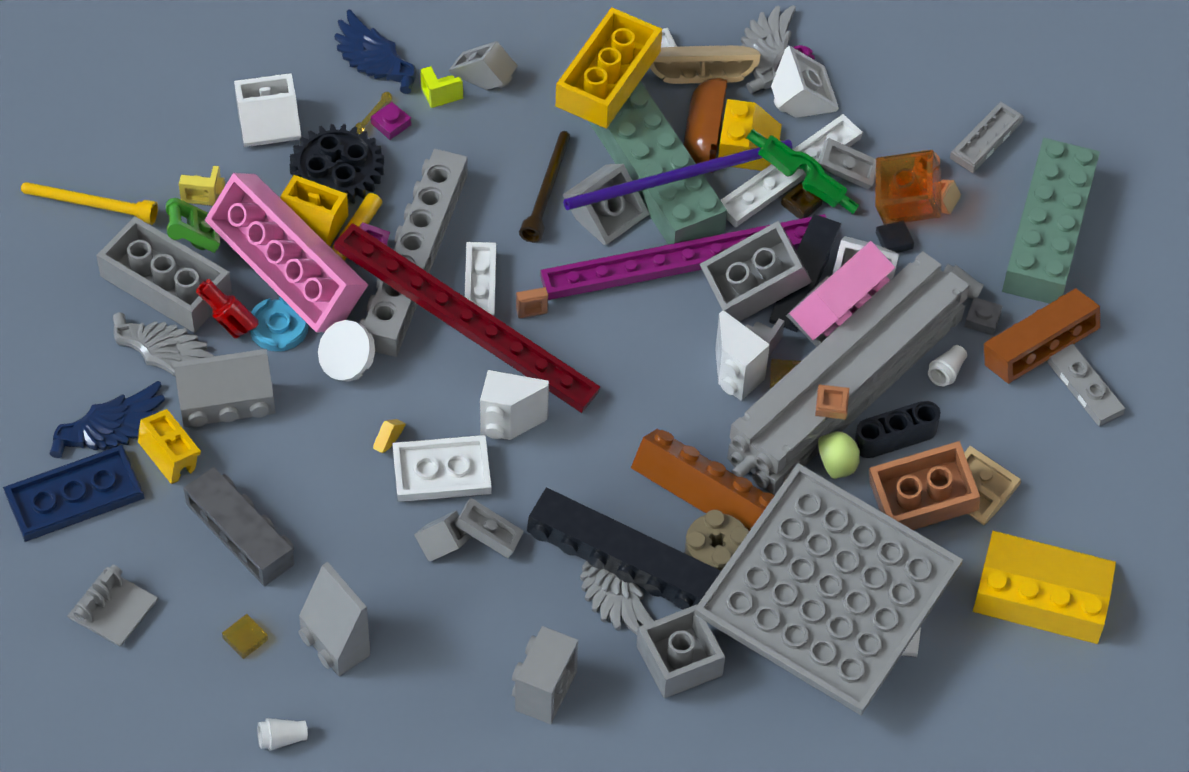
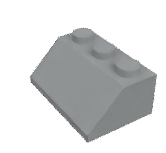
M267 349L173 362L183 427H200L209 423L233 422L236 419L261 418L266 415L275 414Z

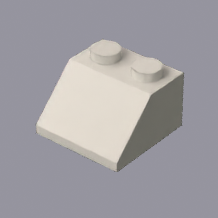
M723 310L719 313L715 348L718 384L721 385L727 394L734 395L742 401L765 380L770 344Z
M488 370L480 398V435H486L492 439L502 438L511 440L545 422L548 418L549 381Z

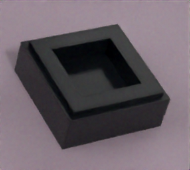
M904 220L876 227L875 233L883 248L896 253L913 249L914 241Z

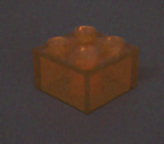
M933 150L876 158L875 207L884 225L903 220L905 222L941 218V167Z

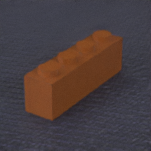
M1075 288L985 342V366L1008 384L1049 360V357L1070 344H1075L1100 329V306Z

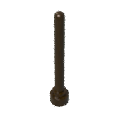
M567 131L560 132L532 214L523 220L519 235L527 242L536 243L542 239L545 230L542 218L570 140V134Z

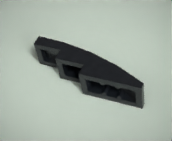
M813 214L797 249V254L812 282L777 301L769 323L775 325L778 319H782L785 321L784 328L798 332L799 329L786 315L818 285L829 260L830 251L840 232L841 223Z

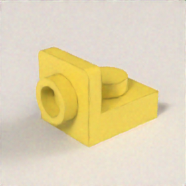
M213 166L210 178L197 175H181L179 181L181 200L192 204L213 206L225 187V178L221 177L219 166Z

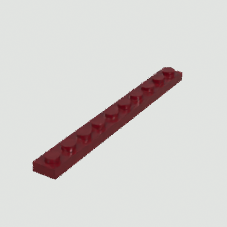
M354 223L335 241L334 249L526 377L548 380L549 392L579 412L583 413L599 393V385Z

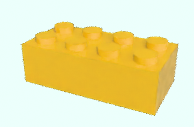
M611 7L556 83L555 107L607 129L661 52L662 28Z

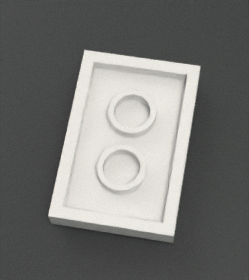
M485 435L392 443L398 502L492 494Z

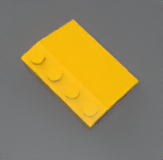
M992 530L972 612L1098 644L1108 611L1116 562Z

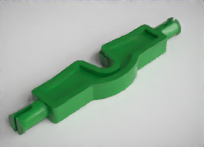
M754 129L747 135L746 139L761 148L758 154L774 165L785 176H792L798 169H802L806 173L802 183L806 191L819 197L834 208L839 204L851 214H854L860 204L845 195L847 188L827 175L822 166L813 157L806 153L792 150L772 135L767 139Z

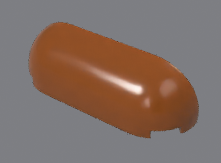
M718 77L708 79L698 85L691 96L683 145L696 164L716 159L727 79Z

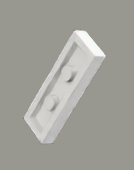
M466 242L465 297L494 316L496 243Z

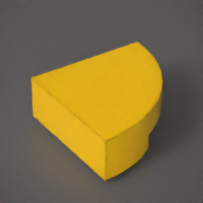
M398 419L384 421L373 449L381 453L389 450L393 446L392 443H395L399 438L406 423Z

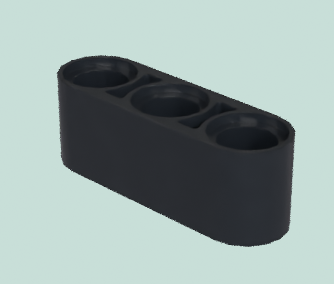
M920 401L860 421L857 425L855 436L860 456L863 458H874L932 439L937 432L941 414L940 408L931 401Z

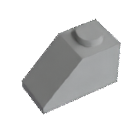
M498 41L462 52L448 71L456 77H461V79L489 90L495 87L503 88L512 80L511 75L518 65Z

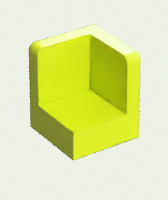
M431 66L420 69L421 89L431 108L463 99V81L461 77L454 78L453 75L437 79Z

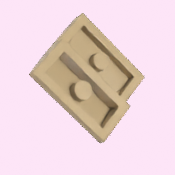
M969 446L964 454L980 495L979 511L969 513L968 515L985 525L1021 484V479L972 446Z

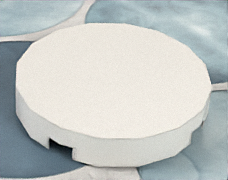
M348 320L335 322L330 326L320 339L318 348L319 363L323 371L333 379L346 382L357 380L363 376L362 373L370 368L375 355V344L371 333H368L366 327L361 323Z

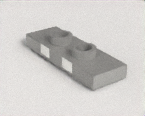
M1000 101L951 151L950 159L974 173L1023 122L1024 116Z
M1073 343L1049 357V360L1046 361L1098 426L1124 414L1125 407Z

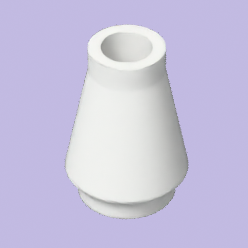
M954 345L949 351L933 360L929 364L928 370L930 380L942 387L954 383L963 362L967 358L966 350L959 345Z
M266 718L265 722H258L257 733L261 749L268 748L269 751L299 741H306L308 738L306 721Z

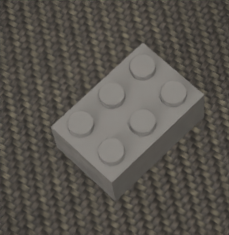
M779 221L700 264L722 310L739 322L812 282L789 236Z

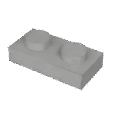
M828 138L824 141L818 163L822 166L823 170L865 189H869L873 186L880 161Z
M472 498L465 504L455 523V526L506 558H509L514 552L524 532Z

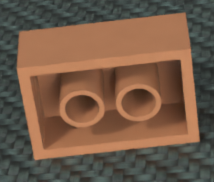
M960 441L869 468L870 484L879 510L912 530L979 511L980 495Z

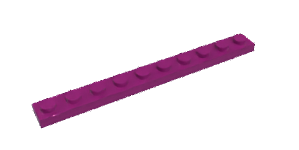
M812 217L780 223L796 251ZM770 225L540 270V277L543 287H546L548 300L698 271L702 270L700 266L702 262Z

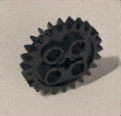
M331 124L328 131L319 126L318 134L308 131L309 140L300 137V146H293L294 154H290L289 164L292 177L296 175L346 193L347 199L353 204L355 203V196L358 195L363 199L366 197L365 190L374 192V184H380L381 175H384V155H382L381 146H376L375 138L368 139L367 131L358 134L356 126L350 131L346 130V124H343L340 130H336L334 124Z

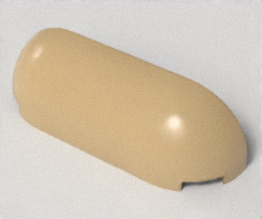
M734 45L662 47L661 52L650 66V69L657 77L671 84L702 83L717 77L727 79V83L744 80V77L748 76L759 65L761 54L756 49Z

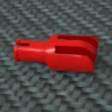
M207 279L206 282L203 281L196 289V293L213 309V318L234 339L248 333L259 325V320L234 295L226 296L211 279Z

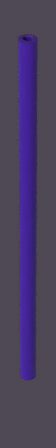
M789 139L781 141L789 148H793L792 142ZM761 148L742 151L566 198L563 202L566 210H572L762 159L763 157L758 154Z

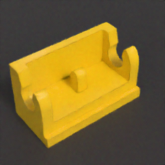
M168 409L140 420L138 443L170 484L179 481L180 472L184 467H186L190 474L195 470L197 456L200 455L201 450Z

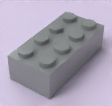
M136 216L96 255L100 277L193 333L213 314V309L196 293L198 286L203 281L206 282L207 279H211L226 296L232 294L229 271L180 242L171 239L168 235Z

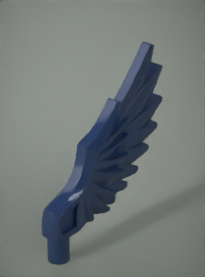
M351 9L347 10L349 25L343 20H338V26L344 35L336 33L334 36L335 40L340 43L337 45V51L343 53V59L349 61L350 67H357L358 72H366L368 77L374 75V79L386 77L387 80L401 82L400 91L404 94L411 93L412 84L416 77L415 65L404 61L397 54L395 42L381 36L375 28H372L370 31Z
M156 381L128 398H125V395L122 394L111 401L94 404L83 418L73 423L60 424L54 432L53 444L49 454L54 458H61L65 446L84 448L85 444L93 450H98L99 448L105 451L107 446L114 448L119 446L118 443L128 445L129 438H138L140 420L158 413L159 411L152 410L165 401V397L162 394L154 397L162 386L161 382Z

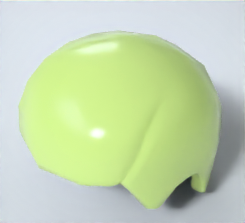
M840 431L831 432L819 437L818 449L821 460L830 477L837 479L853 474L860 463V450L856 442L848 434Z

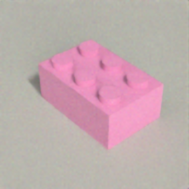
M870 241L789 314L812 340H815L822 333L827 337L890 281L887 275L895 267L876 245Z

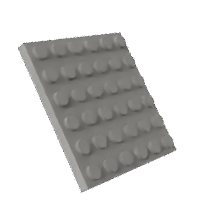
M797 463L696 606L694 615L702 618L710 625L859 715H862L962 565L963 559Z

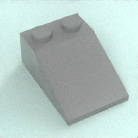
M326 562L322 565L299 615L301 628L299 635L307 646H314L318 651L321 663L327 669L332 668L338 676H341L370 656L367 607L334 568Z

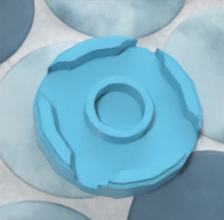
M279 297V300H271V298L263 300L251 311L259 320V325L255 329L250 330L249 333L252 340L261 348L269 351H286L295 348L303 342L308 334L309 325L281 297Z

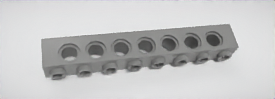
M438 149L433 150L430 160L425 159L422 180L415 183L413 190L414 200L412 204L408 203L404 212L405 222L403 226L399 225L395 235L396 245L393 249L428 273H430L468 175L467 156ZM378 278L376 285L378 290L376 295L372 294L367 305L368 315L366 319L362 318L360 323L366 327L368 333H371L374 339L375 352L397 357L417 304Z

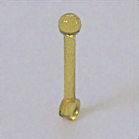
M390 92L382 93L381 100L362 122L356 124L358 134L364 131L365 126L371 120L370 116L378 112L385 103H389L392 100Z

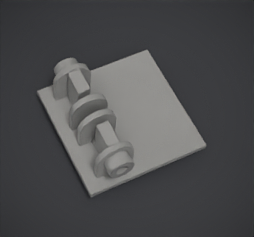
M112 565L110 568L106 567L67 617L121 647L158 600V597L120 576L122 570L118 566Z

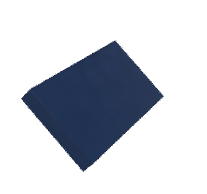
M123 445L3 487L25 542L145 499L144 492Z

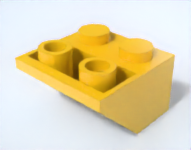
M293 175L280 196L329 247L349 216L346 193Z

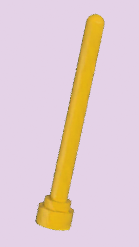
M29 182L21 185V191L24 194L130 214L150 225L155 223L158 215V203L155 201L143 200L135 204Z

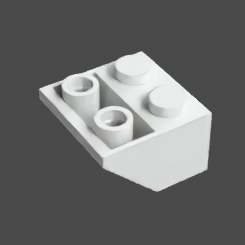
M292 73L234 81L244 147L300 140L301 130Z

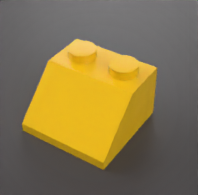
M727 99L718 158L758 148V146L746 139L752 129L767 139L772 135L780 140L782 125L754 102ZM762 158L732 167L762 171L770 166L771 163Z

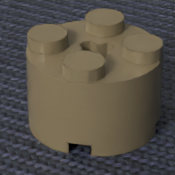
M718 510L708 511L706 515L699 517L690 525L686 534L684 553L722 571L749 531L739 520L730 515L723 514Z

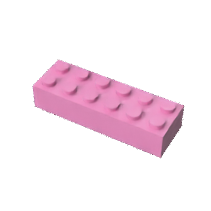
M233 173L205 218V221L315 332H325L335 322L346 320L368 286L256 174Z

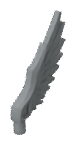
M776 6L771 12L768 21L764 12H760L758 22L756 23L754 19L750 20V29L745 28L744 33L746 37L743 36L741 38V46L756 49L761 54L759 65L752 71L756 80L747 83L749 93L752 94L761 89L765 91L771 88L783 53L788 47L791 31H787L796 6H790L780 17V6Z
M118 312L113 315L116 343L132 347L140 352L146 365L162 368L175 376L173 362L214 356L204 351L207 350V343L198 342L197 335H188L186 328L178 329L176 324L167 326L166 322L159 324L158 322H153L145 327L144 323L126 324L124 313Z
M588 561L583 564L580 579L584 581L582 590L584 592L587 591L585 600L589 602L593 599V612H597L600 608L602 622H606L609 616L615 630H620L621 617L627 627L636 635L639 627L638 622L641 625L653 622V619L640 601L643 599L644 594L638 585L624 582L615 574L605 569L593 567Z

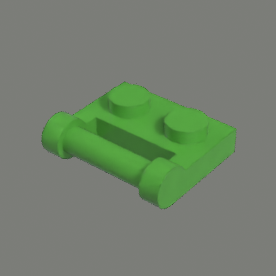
M169 199L166 202V212L169 215L170 221L167 225L168 236L173 240L186 239L199 250L204 251L207 249L215 253L220 245V235L205 221L208 212L181 199ZM181 216L187 218V224L181 221Z

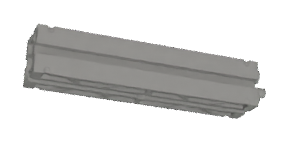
M922 251L913 263L910 262L754 403L745 412L743 417H739L731 424V444H729L727 457L735 467L731 472L738 477H744L751 471L754 473L752 475L754 482L760 488H766L774 495L797 463L805 466L819 453V437L835 431L842 432L950 331L951 327H955L962 320L965 308L962 303L967 299L970 285L953 272L945 274L940 270L941 264ZM819 384L850 388L846 420L815 416Z

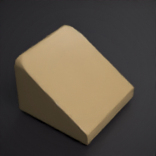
M929 180L918 201L942 213L951 214L961 197V193L954 180Z

